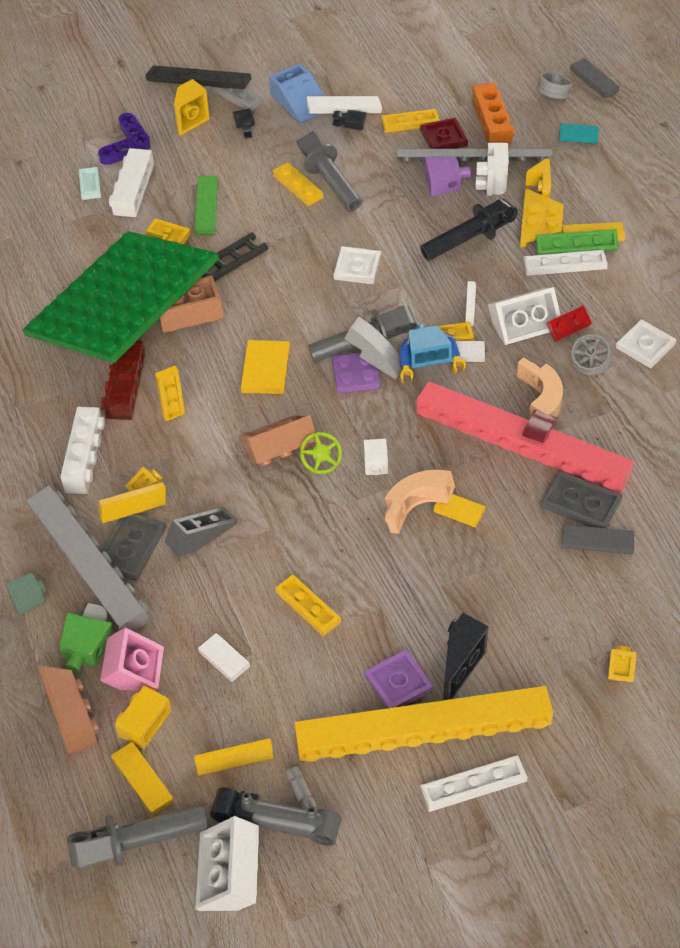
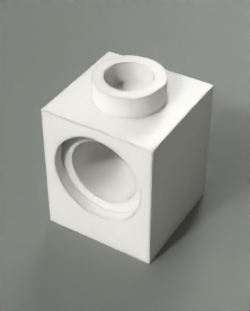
M386 439L364 440L365 475L388 474Z

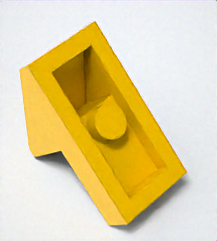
M544 159L527 171L525 185L538 186V192H541V195L550 198L551 190L550 159Z

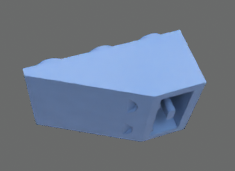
M301 63L269 76L270 95L300 124L320 115L309 113L306 97L324 95L311 73Z

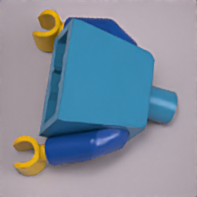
M423 324L417 325L414 330L408 332L409 338L404 340L399 350L400 365L403 367L400 374L402 383H404L403 377L405 375H409L411 383L413 382V371L409 369V366L417 368L452 361V358L454 361L451 367L452 373L457 374L456 366L461 367L462 372H464L466 363L464 360L459 359L460 352L454 337L442 332L438 326L426 327Z

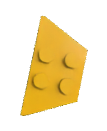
M525 189L520 247H526L528 242L536 241V235L562 233L564 204Z

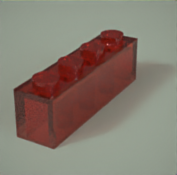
M136 341L115 363L109 365V381H105L106 395L101 399V409L105 410L106 419H133L145 360L143 341Z

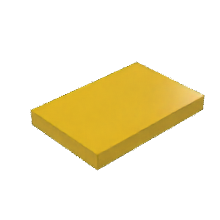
M248 340L241 393H285L290 341Z

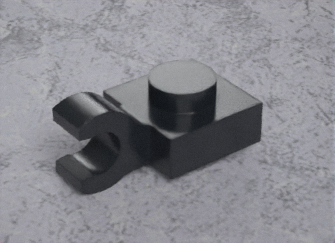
M251 109L233 111L236 128L243 129L245 139L252 138L251 126H255V120Z
M348 110L347 113H343L341 111H334L333 118L338 119H334L332 125L339 127L345 124V128L363 130L366 112Z

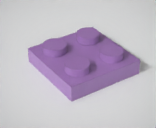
M361 353L332 356L337 393L380 389L378 368L359 357Z
M407 649L364 671V677L386 709L407 706L433 692V685Z

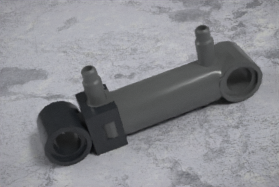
M225 787L217 789L210 811V817L218 822H223L236 816L262 828L310 838L313 842L323 846L335 845L342 820L338 813L331 810L320 809L316 811L313 806L308 807V809L261 800L259 794L245 791L239 793L234 789Z

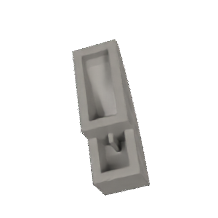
M358 317L344 339L362 350L359 357L396 380L403 370V367L400 365L399 354L380 332L368 322Z

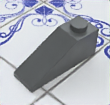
M225 507L172 520L165 543L178 556L196 552L236 525L238 520Z

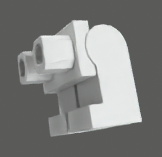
M488 143L487 162H477V175L486 176H476V190H486V196H492V193L501 195L506 192L509 164L508 143Z

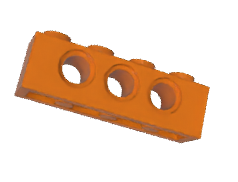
M495 82L473 85L472 101L487 143H508V145H511L512 137L515 136L514 126L510 125L509 113H506L505 102L501 101L500 89L497 90Z

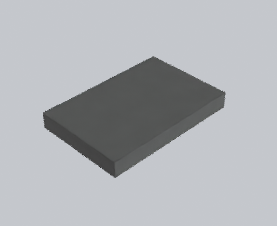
M559 470L540 507L588 527L608 528L622 501L623 495Z
M138 514L120 518L102 548L101 553L105 551L112 560L110 566L113 569L117 567L125 578L137 581L167 528L166 523Z

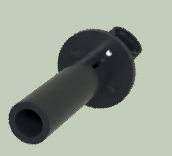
M503 198L496 200L486 207L476 204L473 206V218L420 245L421 253L429 262L481 233L491 240L496 236L495 230L516 219L518 215L517 208Z

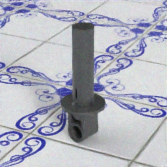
M314 131L297 140L298 147L304 156L307 157L304 162L305 170L310 174L321 173L349 212L357 210L362 204V199L335 165L334 161L337 157L336 148L331 144L323 145Z
M408 305L399 306L381 315L378 314L376 309L371 310L373 318H371V322H368L387 341L389 338L408 333L417 326ZM349 330L309 344L308 348L314 363L356 348V346L344 339Z
M202 806L120 827H118L117 823L114 824L112 816L108 815L105 817V826L75 832L67 837L71 865L81 868L113 858L117 867L122 866V851L206 830L207 820Z

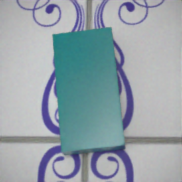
M561 123L559 141L598 143L599 126Z

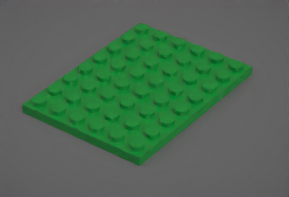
M127 231L22 330L25 336L115 363L219 260L216 252Z

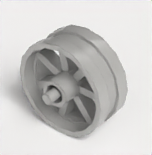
M541 73L536 89L551 99L568 98L572 81L560 75V73Z
M597 334L581 336L572 347L571 356L575 368L587 376L601 374L608 368L611 362L610 346L602 336ZM589 342H595L593 346H588L587 344ZM599 344L605 347V349L596 351ZM584 345L585 351H578V348ZM607 353L605 361L598 357V355ZM575 355L585 357L581 361L577 362ZM596 361L601 364L597 367L593 366V364L596 363ZM588 362L590 363V368H586L582 365Z

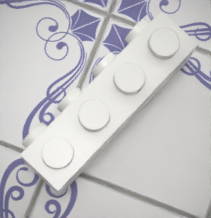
M129 148L127 156H124L123 167L119 169L118 181L114 183L113 195L109 197V206L112 207L113 215L137 216L154 167L152 150Z
M77 407L60 476L65 493H88L89 484L93 479V467L97 462V449L101 444V431L105 425V419L101 417L100 409L97 407Z

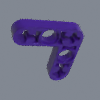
M123 113L119 116L120 129L127 139L100 148L98 156L101 164L109 165L123 160L124 156H127L129 148L143 150L151 148L149 136L133 114Z

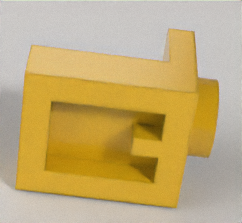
M143 466L125 487L129 491L161 483L163 476L155 469L150 471Z
M616 646V649H611L609 652L610 661L607 680L633 683L637 652H631V647Z

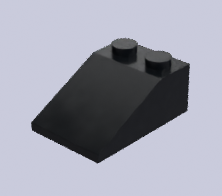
M462 613L458 620L454 619L448 628L449 639L447 641L448 650L443 700H450L455 697L486 653L489 626L465 613Z

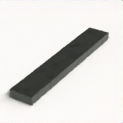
M153 65L145 75L147 81L184 84L193 79L201 86L243 90L252 79L250 73Z

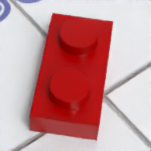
M583 305L547 322L546 325L554 342L592 325V322Z

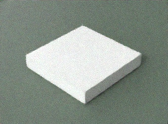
M341 246L334 271V280L374 284L381 251Z
M641 319L616 343V348L647 367L652 368L676 344V339Z

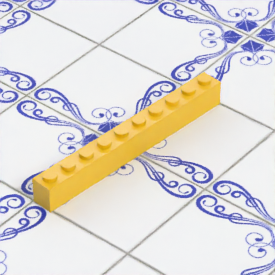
M547 686L297 721L294 724L299 761L314 762L326 757L341 758L347 754L354 753L362 755L381 749L390 751L396 747H417L422 743H443L446 740L457 738L465 740L472 736H492L498 732H518L525 728L534 727L541 729L551 725L553 709Z

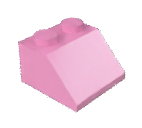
M123 628L107 638L100 681L119 690L140 691L143 686L154 691L158 690L164 647L127 628Z

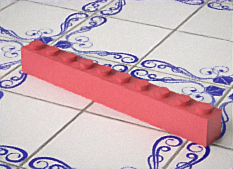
M428 382L417 398V414L425 418H430L445 426L453 427L463 433L473 435L483 441L501 446L503 449L511 450L526 458H531L546 466L554 467L619 494L622 493L631 476L633 460L551 429L549 438L544 443L523 437V430L529 420L435 383Z

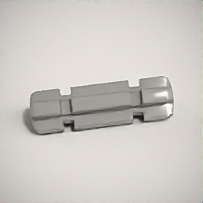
M295 766L286 771L287 778L292 784L291 787L299 804L302 806L301 808L308 809V807L313 806L317 811L316 802L312 798V794L305 779L302 777L299 767Z

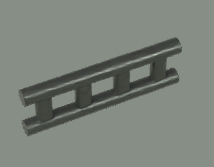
M253 232L249 233L217 252L219 260L214 265L219 269L212 274L206 272L202 278L213 276L214 281L218 280L267 251V244L263 243L258 246L253 242L256 239ZM246 245L251 251L244 255L237 251ZM231 255L235 260L226 265L221 259Z

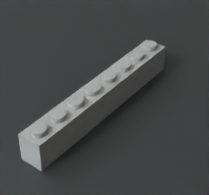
M48 485L26 500L39 521L120 630L127 628L136 632L150 622L146 615L149 609L142 599L139 601L135 599L134 596L137 594L130 583L125 585L122 582L124 576L117 567L113 569L110 566L112 560L105 551L101 553L98 550L101 546L93 535L88 537L86 533L89 530L82 520L76 521L77 514L70 505L66 507L63 504L66 500L59 490L54 492L51 486Z

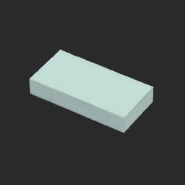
M98 167L78 169L82 200L101 198Z

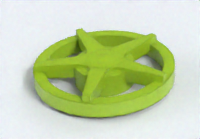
M325 432L309 435L300 447L302 464L307 470L315 474L330 473L339 465L342 458V449L335 437ZM318 436L327 437L333 443L328 446L321 444ZM315 437L316 446L312 450H304L306 443ZM335 445L338 451L336 462L330 457V449ZM304 454L312 455V458L316 461L314 469L307 464ZM328 461L333 464L330 469L317 470L322 462Z

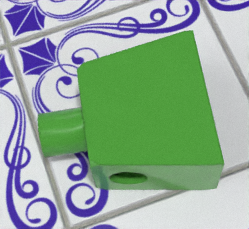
M68 613L60 641L62 657L67 660L65 669L72 670V673H78L82 664L97 665L105 652L107 638L114 634L112 623Z

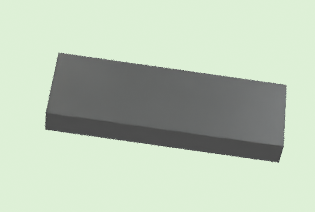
M586 58L571 64L570 70L603 98L619 92L620 86Z
M564 525L562 548L633 554L634 531Z

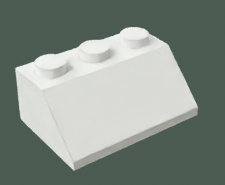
M554 287L539 289L488 304L492 324L504 345L549 333L550 331L546 323L561 316Z
M234 816L200 832L196 910L238 911L256 903L259 845L258 825Z

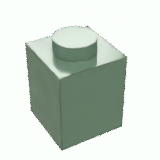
M33 573L5 584L10 599L19 615L45 603L43 593L46 592L41 579L36 581Z

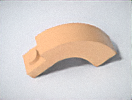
M523 357L518 362L517 377L540 393V396L530 404L529 419L536 411L558 417L563 395L560 377L548 364L540 368Z
M421 471L402 479L393 486L385 497L388 508L385 513V522L388 524L390 533H400L407 514L415 506L425 502L449 503L455 488L451 471Z

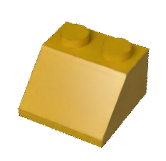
M193 79L177 87L174 109L178 135L181 136L210 120L206 89Z

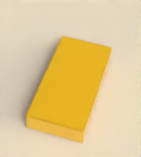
M452 494L449 503L436 502L434 512L476 528L485 512L486 506Z

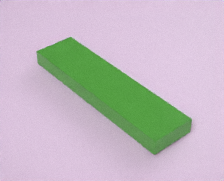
M198 176L195 235L215 234L218 176Z
M617 229L535 236L537 255L604 250L605 252L617 251L619 249Z

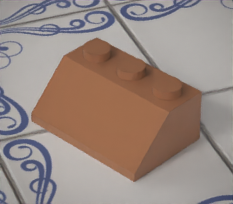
M213 276L200 278L159 318L163 333L173 332L185 327H194L206 322H215L224 318L221 298Z
M296 414L238 436L251 462L263 466L273 462L272 458L279 455L280 458L292 455V450L300 448L303 441L309 435L316 433L310 415ZM315 437L306 443L304 450L313 446Z
M46 666L39 667L38 669L68 754L98 744L95 734L100 732L95 718L89 719L88 713L92 712L88 699H82L80 693L84 692L80 678L75 679L72 670Z

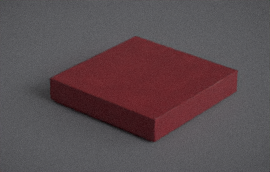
M456 117L420 125V131L429 149H457L468 146V139Z

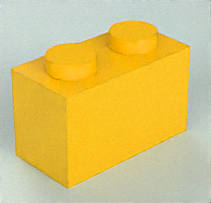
M143 686L139 693L136 692L132 696L128 708L125 712H121L115 721L118 737L129 743L133 742L136 747L144 750L172 711L169 698Z

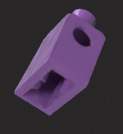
M425 157V176L430 195L436 196L459 190L461 188V179L471 178L470 166L459 167L456 157Z

